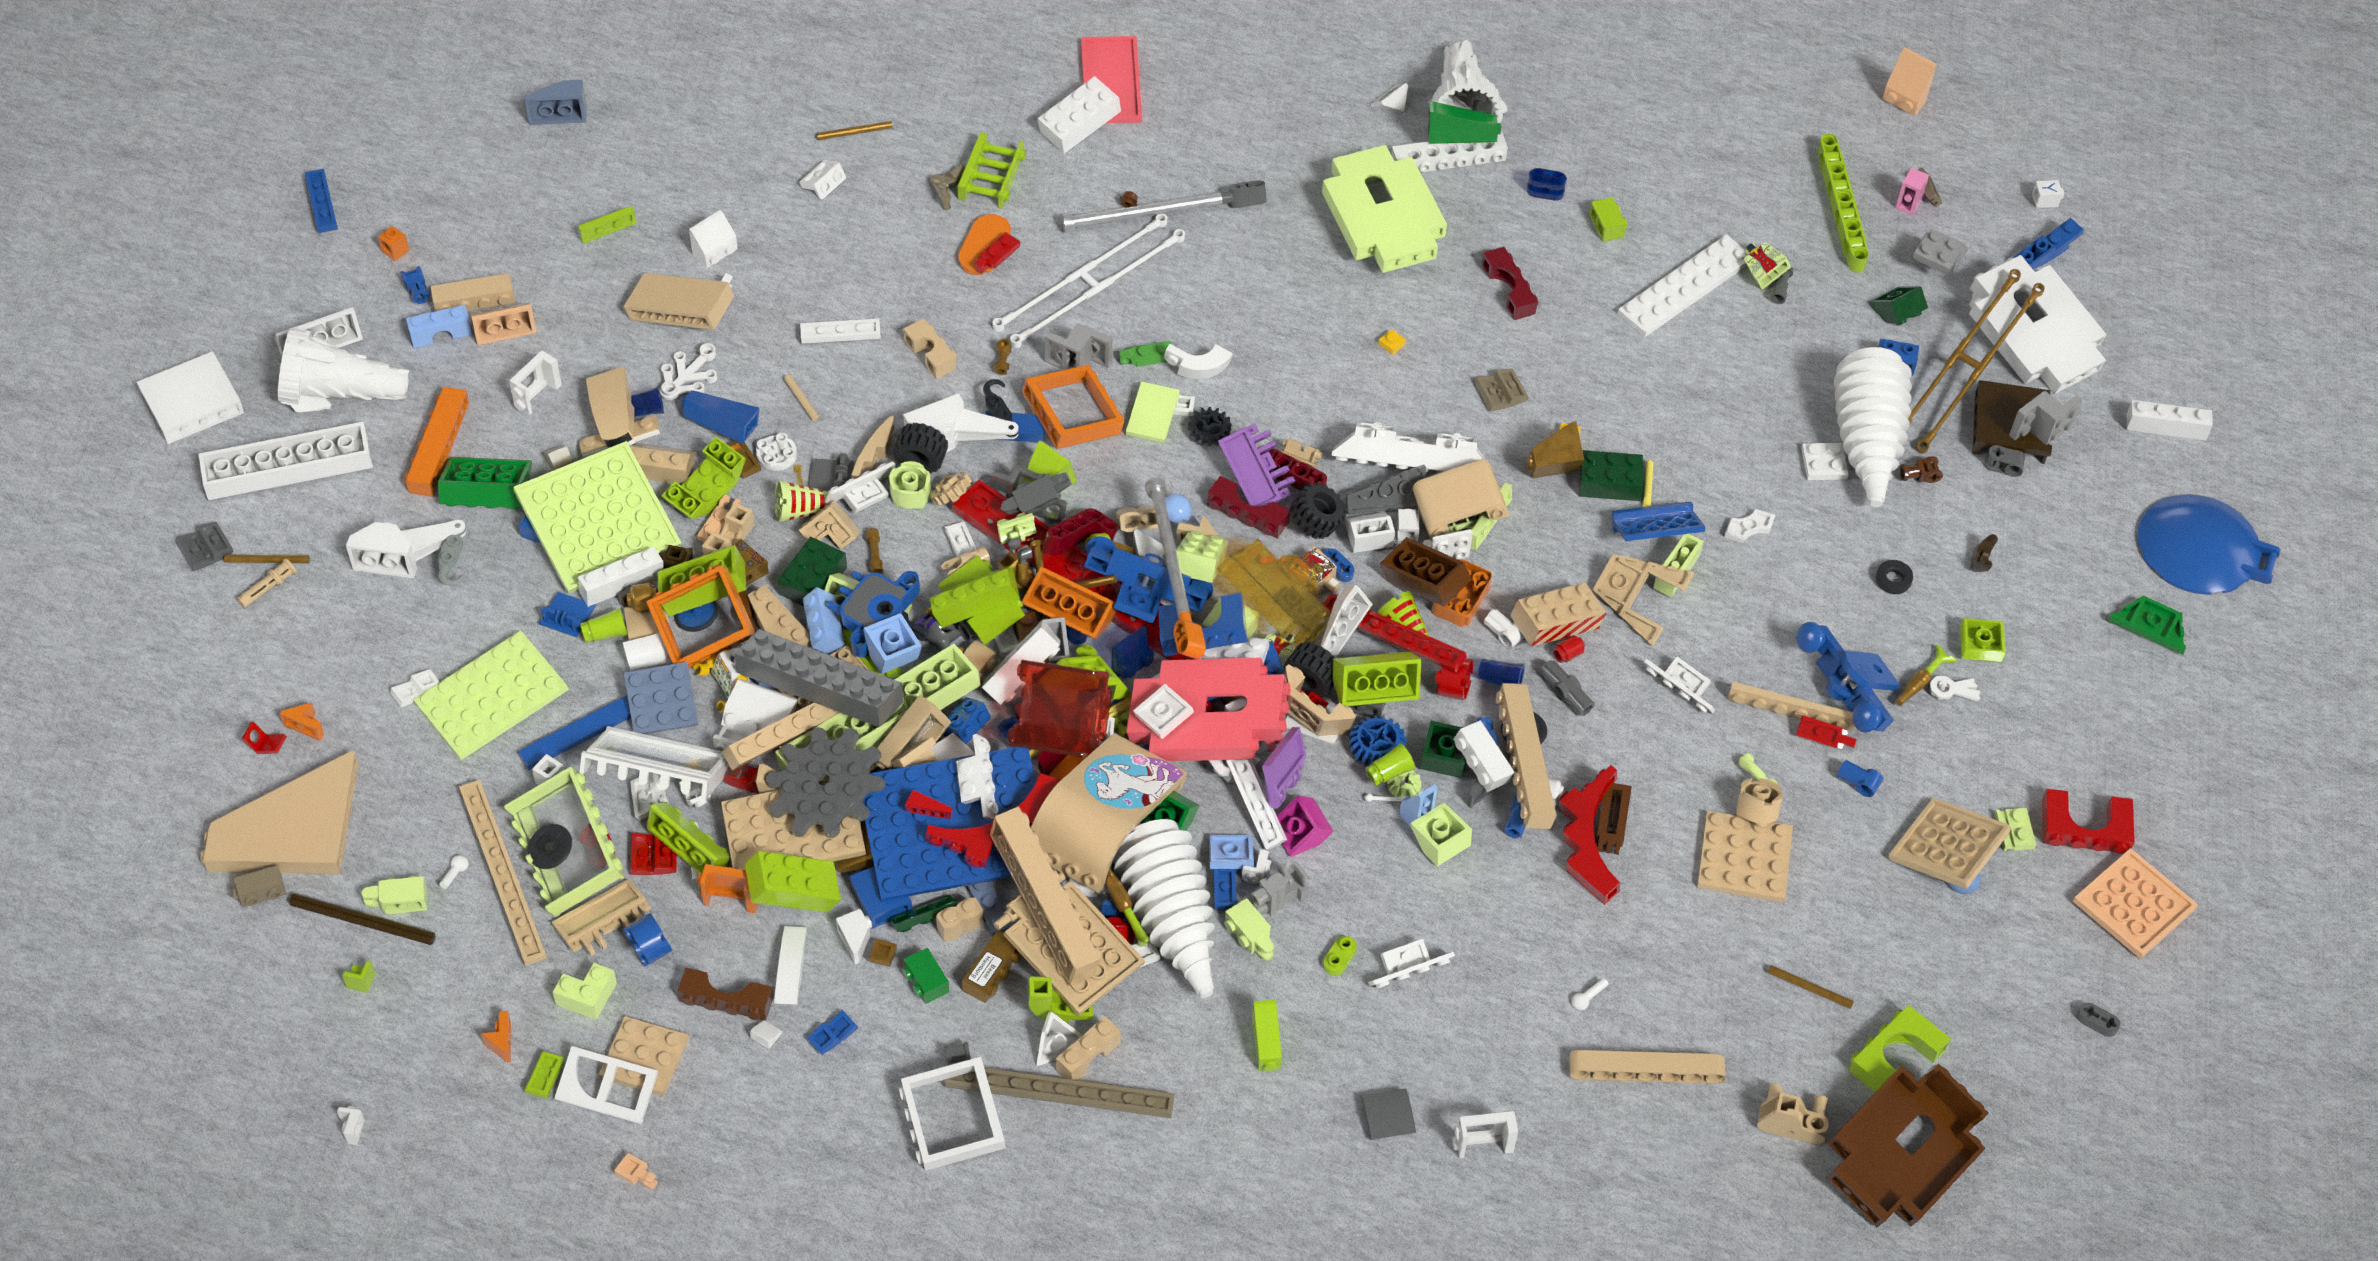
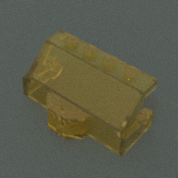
M1257 538L1253 543L1232 552L1216 568L1284 638H1287L1297 626L1306 624L1294 637L1293 642L1296 645H1299L1301 642L1311 643L1327 626L1332 611L1314 594L1318 589V573L1298 555H1282L1279 558L1265 543Z

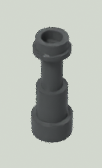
M1792 267L1783 273L1780 280L1777 281L1770 297L1772 302L1776 304L1785 303L1788 279L1793 276Z

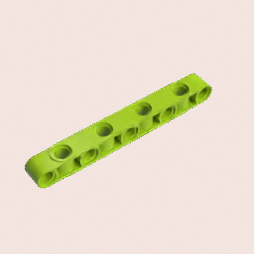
M1826 133L1821 136L1818 147L1820 167L1848 267L1851 271L1859 273L1864 271L1869 256L1866 238L1838 139L1835 135Z

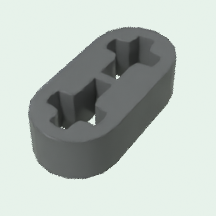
M2092 1003L2083 1004L2078 1011V1020L2083 1025L2104 1036L2112 1037L2120 1028V1021L2115 1015ZM2087 1012L2092 1013L2090 1017L2086 1016ZM2108 1022L2112 1024L2110 1028L2106 1027Z

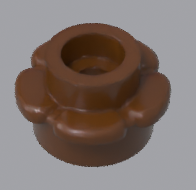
M1125 191L1123 196H1120V201L1124 207L1137 206L1138 196L1135 193Z

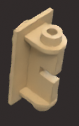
M1291 438L1284 439L1282 446L1285 449L1279 451L1312 467L1321 464L1316 462L1322 457V452H1319V449L1305 445L1304 451H1301L1303 443Z

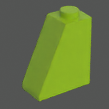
M1276 999L1253 1001L1252 1029L1258 1071L1272 1072L1281 1069L1282 1053Z

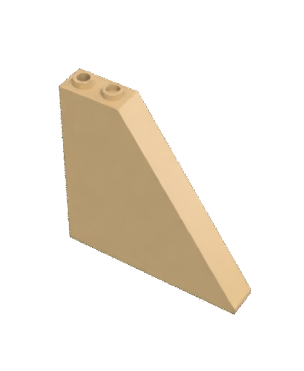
M350 751L211 822L209 831L205 832L204 840L206 847L201 852V863H204L207 872L252 873L265 867L278 865L281 873L341 874L359 764L355 751Z

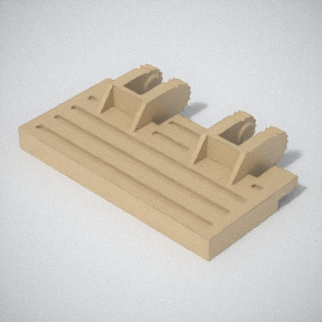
M627 879L552 921V924L573 952L583 947L592 956L595 954V949L590 942L595 940L602 949L607 948V943L599 933V930L606 935L621 925L625 928L631 924L629 920L633 918L638 920L643 917L637 910L638 908L645 913L651 910V906L632 881Z

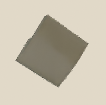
M1513 369L1496 370L1494 375L1478 376L1474 380V384L1489 411L1509 408L1521 404L1529 398Z

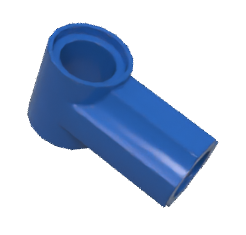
M1848 760L1842 763L1837 773V777L1856 786L1857 791L1865 797H1873L1883 782V776L1877 770H1865Z
M1515 795L1510 810L1511 814L1504 830L1509 837L1515 839L1518 837L1522 838L1525 830L1524 819H1521L1520 815L1521 805L1517 801V795Z

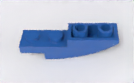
M2069 218L2047 236H2040L2013 258L2021 255L2032 269L2038 268L2069 249V244L2084 233V229L2072 218Z

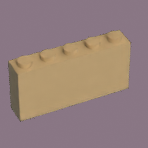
M644 273L625 303L624 308L630 320L715 330L733 300L734 294L729 283L724 281Z

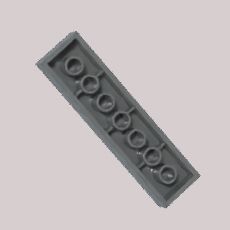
M758 629L734 653L737 673L877 727H881L904 702L902 682Z

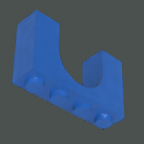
M1241 593L1220 596V618L1214 624L1202 628L1206 649L1248 642L1245 607ZM1176 605L1159 606L1160 642L1164 656L1179 654L1173 633L1174 626L1179 620Z

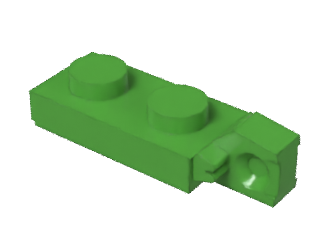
M1171 341L1130 347L1119 351L1120 364L1131 363L1139 367L1167 362L1164 359L1165 351L1169 344L1172 345Z

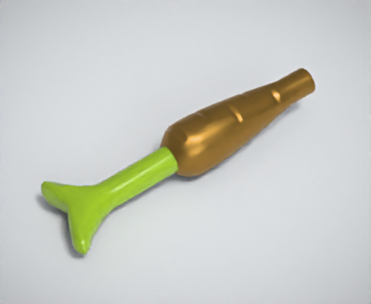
M1936 645V658L1926 669H1920L1913 675L1900 696L1895 700V703L1898 706H1902L1908 699L1928 685L1931 680V674L1942 663H1956L1957 659L1954 656L1947 655L1940 645Z
M1109 868L1106 884L1116 908L1125 914L1135 933L1139 946L1143 947L1149 941V938L1132 910L1133 901L1130 895L1127 894L1128 892Z

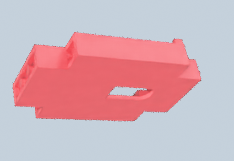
M1261 657L1162 660L1159 678L1134 679L1127 735L1130 742L1134 744H1150V753L1166 761L1255 759V751L1259 750V741L1266 742L1269 752H1273L1282 741L1283 732H1286L1287 728L1285 714H1288L1289 711L1287 696L1291 694L1290 683H1287L1284 674L1268 675L1267 666H1264ZM1166 684L1193 708L1194 713L1161 739L1135 716L1133 710ZM1243 696L1247 699V705L1240 711L1205 712L1207 697Z

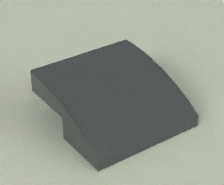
M217 522L197 526L196 532L176 537V544L192 571L210 566L224 559L225 555L233 553L232 546Z
M1406 1088L1361 1095L1370 1140L1416 1133L1414 1117Z

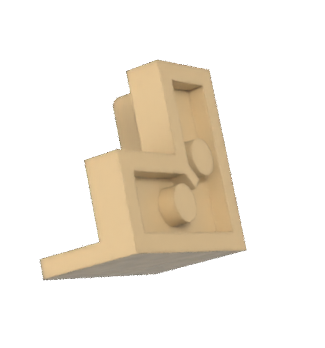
M835 500L805 522L799 530L807 540L810 536L821 540L828 534L840 549H843L857 538L860 533V529Z

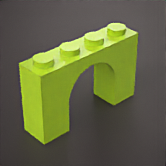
M977 555L940 582L938 586L943 591L991 573L994 569L987 559L983 561ZM1017 599L975 615L967 622L985 645L1025 616L1021 609L1023 604Z
M1910 1005L1904 1010L1899 1009L1893 1015V1021L1890 1024L1884 1023L1878 1031L1879 1034L1875 1038L1873 1036L1870 1037L1864 1045L1865 1048L1861 1052L1857 1050L1850 1058L1852 1063L1848 1071L1874 1092L1896 1071L1884 1057L1883 1049L1893 1043L1910 1045L1934 1063L1947 1050L1951 1041L1949 1036Z

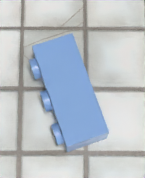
M816 587L803 598L811 646L827 655H831L845 645L839 614L826 605L828 601L836 602V597Z

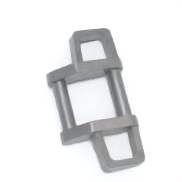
M1017 463L1010 477L996 472L991 477L990 487L1006 498L1013 497L1012 492L1017 490L1016 487L1021 475L1035 481V478L1041 474L1026 469L1024 465ZM997 480L1008 484L1006 493L996 488ZM1060 499L1059 502L1054 504L1059 507L1058 515L1046 511L1047 508L1036 512L1035 515L1055 523H1060L1065 517L1067 503Z

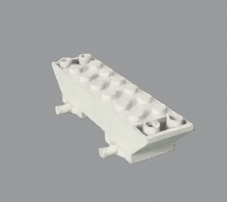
M1357 422L1356 431L1334 446L1332 456H1336V460L1348 461V458L1356 459L1357 463L1368 464V461H1374L1378 466H1388L1389 463L1396 464V468L1408 469V466L1418 467L1424 464L1426 472H1428V469H1433L1438 474L1476 460H1487L1477 447L1478 438L1462 436L1457 432L1454 435L1437 433V440L1397 435L1398 427L1382 425L1380 422H1375L1374 424Z

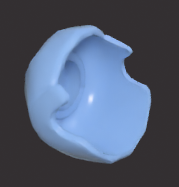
M1171 494L1165 497L1168 516L1171 522L1178 524L1182 520L1188 521L1193 513L1192 507L1185 496Z

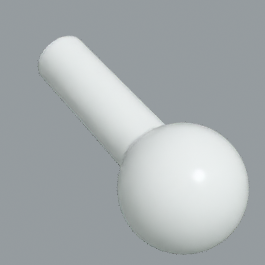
M457 855L453 857L451 869L440 882L442 888L447 889L456 875L468 868L469 863L465 856Z
M1602 978L1585 993L1575 994L1571 1000L1572 1006L1577 1010H1585L1589 1006V1000L1609 985L1607 980Z

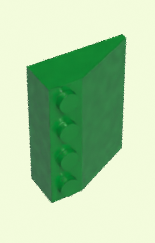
M450 457L438 481L439 504H446L449 507L466 505L470 508L477 506H487L491 509L507 507L512 510L522 508L513 488L529 481L532 460Z

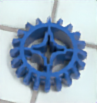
M1375 714L1373 719L1366 716L1365 721L1360 719L1358 724L1353 726L1349 734V748H1351V754L1355 755L1356 761L1362 760L1363 766L1367 763L1372 765V762L1390 752L1399 743L1406 747L1407 739L1404 735V729H1400L1399 723L1393 724L1392 718L1385 720L1384 715L1381 718H1377Z

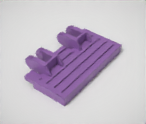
M1254 423L1218 442L1249 504L1252 506H1264L1271 502L1277 503L1291 496L1286 486L1294 483L1295 480L1293 477H1288L1277 484L1274 483L1273 479L1287 473L1289 468L1288 466H1283L1269 473L1270 470L1277 466L1267 451L1275 448L1277 444L1273 441L1257 449L1255 444L1271 436V432L1267 430L1251 437V435L1259 432Z
M1292 727L1262 765L1267 785L1265 791L1269 801L1268 804L1275 809L1280 807L1281 802L1286 799L1285 789H1293L1296 786V782L1301 778L1300 770L1305 766L1306 752L1300 727Z

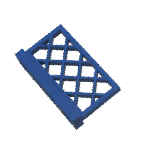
M1691 501L1612 511V530L1614 533L1619 532L1625 541L1705 532V525L1693 511V503Z

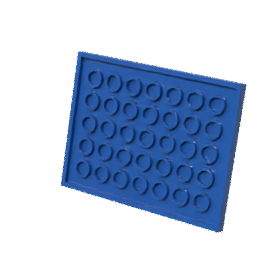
M1028 745L989 752V759L993 767L991 774L995 785L994 798L998 807L997 815L1018 807L1036 784ZM975 755L870 773L872 776L882 777L886 782V786L882 791L871 792L864 797V804L870 810V816L864 821L881 902L1012 877L996 845L992 848L986 868H974L965 862L966 853H955L942 845L936 847L925 840L928 825L945 829H968L992 823V821L983 817L981 800L969 804L961 802L956 761ZM915 790L952 807V817L949 820L906 812V802L912 791Z

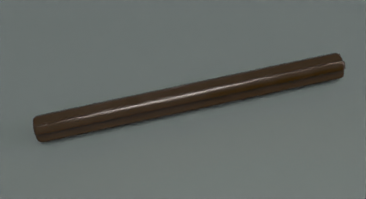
M293 893L289 899V903L293 907L428 945H433L436 939L435 933L300 894Z

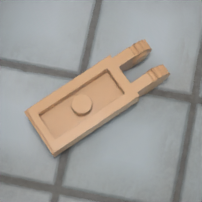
M725 494L721 498L719 505L716 506L697 535L699 541L706 542L712 532L721 534L725 525L724 517L729 512L726 507L730 502V496ZM735 499V501L731 505V508L735 503L741 505L742 501L739 499Z

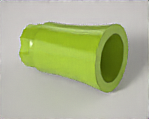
M620 607L607 614L589 619L588 622L580 623L586 643L618 636H628Z
M1399 743L1390 752L1372 762V765L1365 769L1370 781L1374 786H1377L1396 776L1414 770L1415 764L1406 747Z

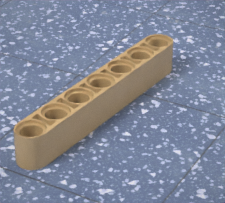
M1575 1050L1569 1054L1570 1077L1577 1080L1718 1084L1726 1080L1725 1058L1720 1054Z

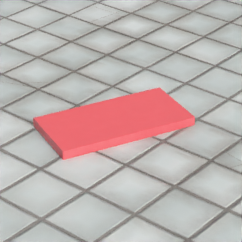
M1137 36L1081 37L1083 84L1095 76L1114 92L1120 100L1121 112L1106 123H1142Z

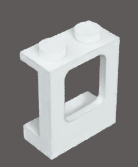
M544 351L539 352L509 380L514 406L519 411H524L529 415L532 414L530 400L546 385L556 390L562 385L557 359ZM533 371L534 382L527 388L521 382Z
M1514 1111L1459 1117L1458 1126H1455V1136H1453V1148L1458 1150L1459 1158H1464L1466 1145L1501 1141L1504 1154L1514 1153L1518 1135ZM1493 1124V1128L1487 1131L1467 1132L1466 1129L1468 1126Z

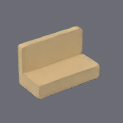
M933 737L922 739L891 761L894 769L936 762L937 758L931 750L936 745Z

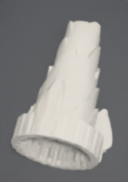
M1465 40L1446 46L1444 49V70L1441 73L1442 85L1437 88L1432 101L1496 115L1497 122L1500 123L1503 113L1507 112V106L1501 100L1495 85L1490 83L1485 75H1482V70L1478 68L1477 56L1473 54L1472 44Z
M290 328L285 341L280 367L278 401L282 404L291 405L295 412L303 413L331 409V403L326 399L331 397H353L365 400H372V398L403 399L406 398L410 370L390 367L387 363L369 360L363 355L348 353L347 350L333 347L321 339L312 337L311 331Z

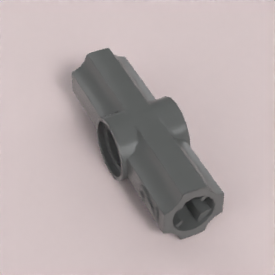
M1549 660L1540 669V674L1552 685L1556 697L1561 701L1566 700L1580 716H1585L1594 707L1595 703L1581 689L1578 679L1574 675H1568L1554 660Z

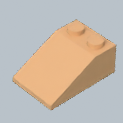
M1904 47L1887 82L1882 99L1915 116L1926 103L1937 64Z

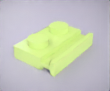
M2027 808L1995 811L1994 815L1997 821L2010 825L2011 831L2002 842L2004 851H2007V849H2035L2036 842Z

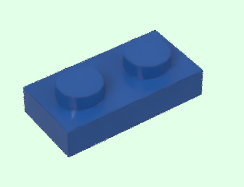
M1214 869V910H1229L1237 905L1236 869Z

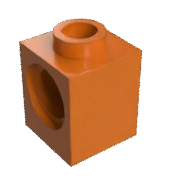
M393 225L378 236L381 252L394 261L409 251L406 235Z

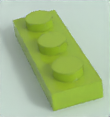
M632 206L579 225L580 240L584 244L637 224L635 210Z

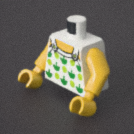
M739 648L732 650L724 649L707 659V663H697L693 666L694 670L701 669L700 673L696 676H707L710 668H712V674L728 699L738 679L750 682L749 677L737 673L734 653ZM719 701L716 705L717 709H721L720 713L722 714L724 713L726 701Z

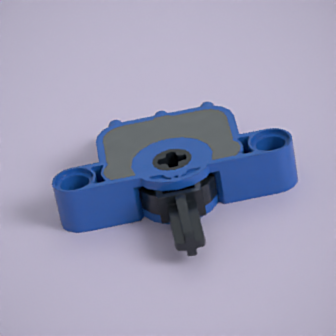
M853 571L851 576L859 581V584L854 590L840 586L839 592L847 596L842 605L832 601H828L826 604L831 610L841 615L843 626L853 632L851 635V647L853 654L857 657H866L870 654L863 631L864 628L900 613L918 640L926 641L929 636V631L910 621L908 613L905 612L920 592L919 576L914 571L904 572L896 582L879 573H870L865 576L862 573Z

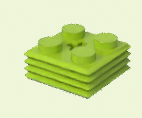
M1972 618L1962 619L1960 625L1961 658L2003 662L2006 655L2004 622Z

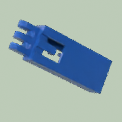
M986 411L985 415L991 416L989 411ZM1012 413V422L1018 425L1017 438L996 439L1038 443L1041 440L1044 442L1045 429L1036 415Z

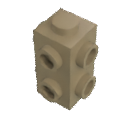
M278 865L265 867L252 873H244L234 878L236 887H232L235 900L240 899L242 907L254 906L259 902L287 895Z

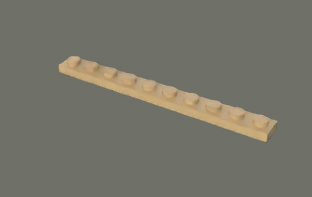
M477 780L459 786L525 966L547 959L481 781Z

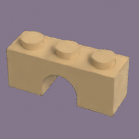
M924 318L903 328L904 342L914 354L922 350L930 351L925 354V367L935 379L956 370L957 356L955 352L946 346L945 340L936 334L934 327L928 324Z
M735 503L724 517L725 525L721 534L712 532L703 544V556L733 546L740 538L744 540L755 526L753 510Z
M1104 1016L1056 1058V1072L1064 1079L1078 1081L1088 1072L1089 1064L1098 1054L1105 1057L1121 1043V1030Z

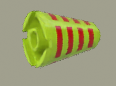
M1410 591L1401 593L1400 596L1402 598L1400 599L1392 598L1377 612L1382 616L1430 636Z

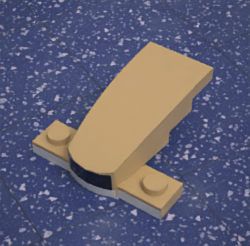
M624 366L586 378L589 401L599 434L580 440L583 458L626 441L631 446L637 441L660 434L659 420L656 415L634 422L631 389L628 386L627 371Z

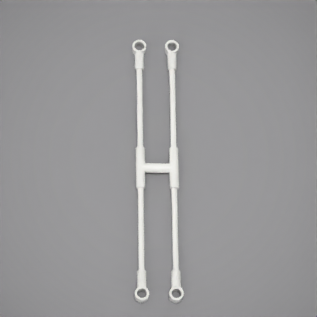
M1158 214L1156 220L1145 226L1143 230L1098 259L1082 266L1068 275L1065 280L1015 312H1010L1003 318H995L993 320V329L997 332L1003 331L1004 325L1014 320L1017 315L1079 277L1092 287L1084 292L1081 297L1033 328H1028L1021 334H1013L1010 337V344L1013 348H1019L1022 345V341L1032 336L1035 331L1083 300H1088L1114 283L1116 279L1164 248H1168L1176 242H1183L1185 240V232L1182 229L1175 230L1173 236L1165 240L1162 245L1100 283L1087 273L1095 268L1097 264L1145 233H1150L1157 227H1165L1167 225V216L1165 214Z

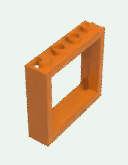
M1089 364L1025 379L1022 393L1056 449L1121 434L1124 417L1115 407L1114 401L1110 399L1106 388L1102 386L1096 372L1092 370ZM1084 382L1107 420L1065 430L1041 391Z
M719 564L709 567L707 569L708 572L702 575L700 573L689 577L688 582L684 584L682 582L676 583L670 587L671 590L665 593L663 591L655 593L656 595L652 596L653 599L646 601L673 664L688 662V668H691L724 649H731L747 641L755 633L727 567L719 566ZM721 577L743 629L683 658L661 606Z

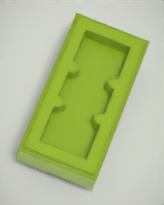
M542 1051L526 1085L525 1093L547 1100L565 1061L564 1057Z

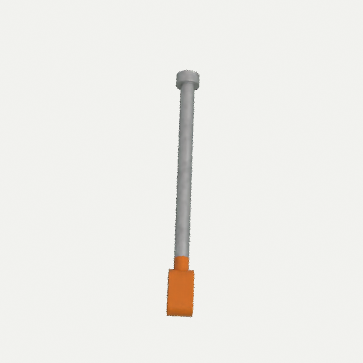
M1152 478L1146 482L1145 488L1147 496L1153 501L1179 619L1173 630L1177 651L1179 654L1200 659L1205 653L1206 645L1201 625L1193 623L1164 498L1167 493L1166 484L1162 478Z

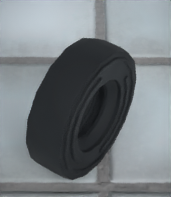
M1887 560L1877 569L1876 583L1886 593L1902 594L1911 587L1913 572L1902 561ZM1889 572H1896L1902 576V580L1900 582H1892L1887 578V574Z

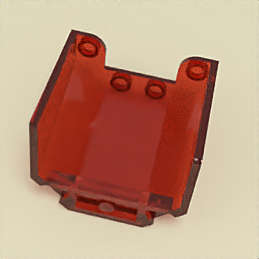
M1021 659V663L1017 668V676L1020 677L1021 681L1025 682L1021 690L1023 702L1022 707L1018 711L1019 724H1015L1008 731L1009 746L1076 757H1088L1099 747L1100 741H1104L1106 737L1112 690L1108 687L1109 672Z

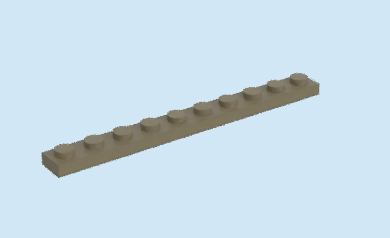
M984 1068L991 1094L1164 1118L1172 1117L1175 1094ZM975 1071L948 1078L945 1081V1087L980 1092Z

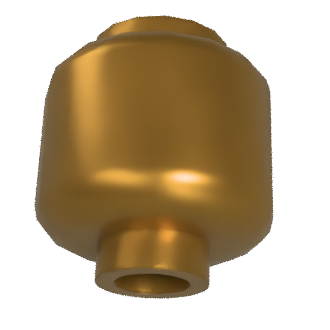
M650 583L633 585L630 589L631 593H627L628 606L632 605L636 612L650 610L646 601L653 599L652 596L656 595V587L653 588Z

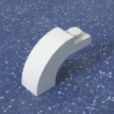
M1169 344L1165 351L1164 359L1169 364L1179 367L1177 374L1190 379H1206L1221 373L1230 364L1233 353L1215 344L1213 349L1207 354L1196 356Z

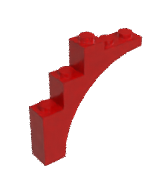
M1612 765L1606 770H1600L1596 775V779L1592 783L1588 782L1585 784L1581 792L1574 787L1570 792L1566 791L1559 799V810L1571 820L1563 829V841L1575 851L1566 861L1567 872L1604 905L1620 891V882L1608 870L1600 857L1595 843L1593 827L1595 815L1602 798L1617 780V769Z
M1040 773L1034 788L1018 806L1022 813H1026L1028 816L1030 828L1045 799L1061 781L1060 779ZM993 822L968 829H945L928 825L925 840L936 847L941 845L948 847L955 853L961 854L964 852L966 853L965 862L969 866L986 868L992 848L995 845L990 836Z

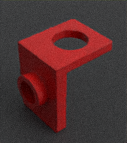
M250 722L242 736V740L256 754L278 753L287 738L285 734H266L255 722ZM253 730H255L258 735V739L255 743H253L250 739V734Z

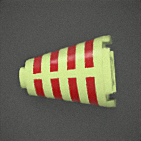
M778 481L775 489L777 521L784 522L817 514L827 506L825 500L828 496V491L786 481Z

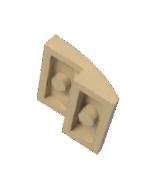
M661 606L662 609H663V612H664V614H665V616H666V619H667V621H668V623H669L668 614H667V612L665 611V609L663 608V606ZM633 607L624 608L629 641L660 633L650 610L636 612Z

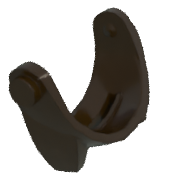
M1995 534L1987 536L1975 547L1970 565L1971 571L1987 572L1993 564L1989 561V557L1998 541V537Z

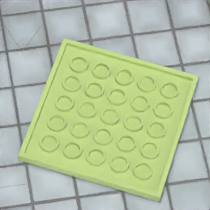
M627 441L513 488L568 594L579 589L578 577L652 547L656 549L659 555H661L663 550H667L668 545L681 547L682 543Z

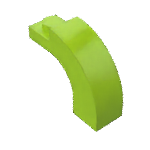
M1029 977V1008L1038 1017L1046 1020L1048 1012H1052L1067 1024H1069L1070 1020L1093 1019V1005L1077 1016L1062 998L1052 990V977Z

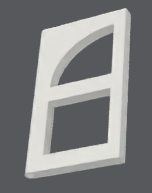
M571 1046L555 1094V1100L642 1124L659 1071ZM579 1056L608 1064L596 1099L589 1096L579 1082L577 1071ZM618 1067L646 1075L635 1110L607 1102Z

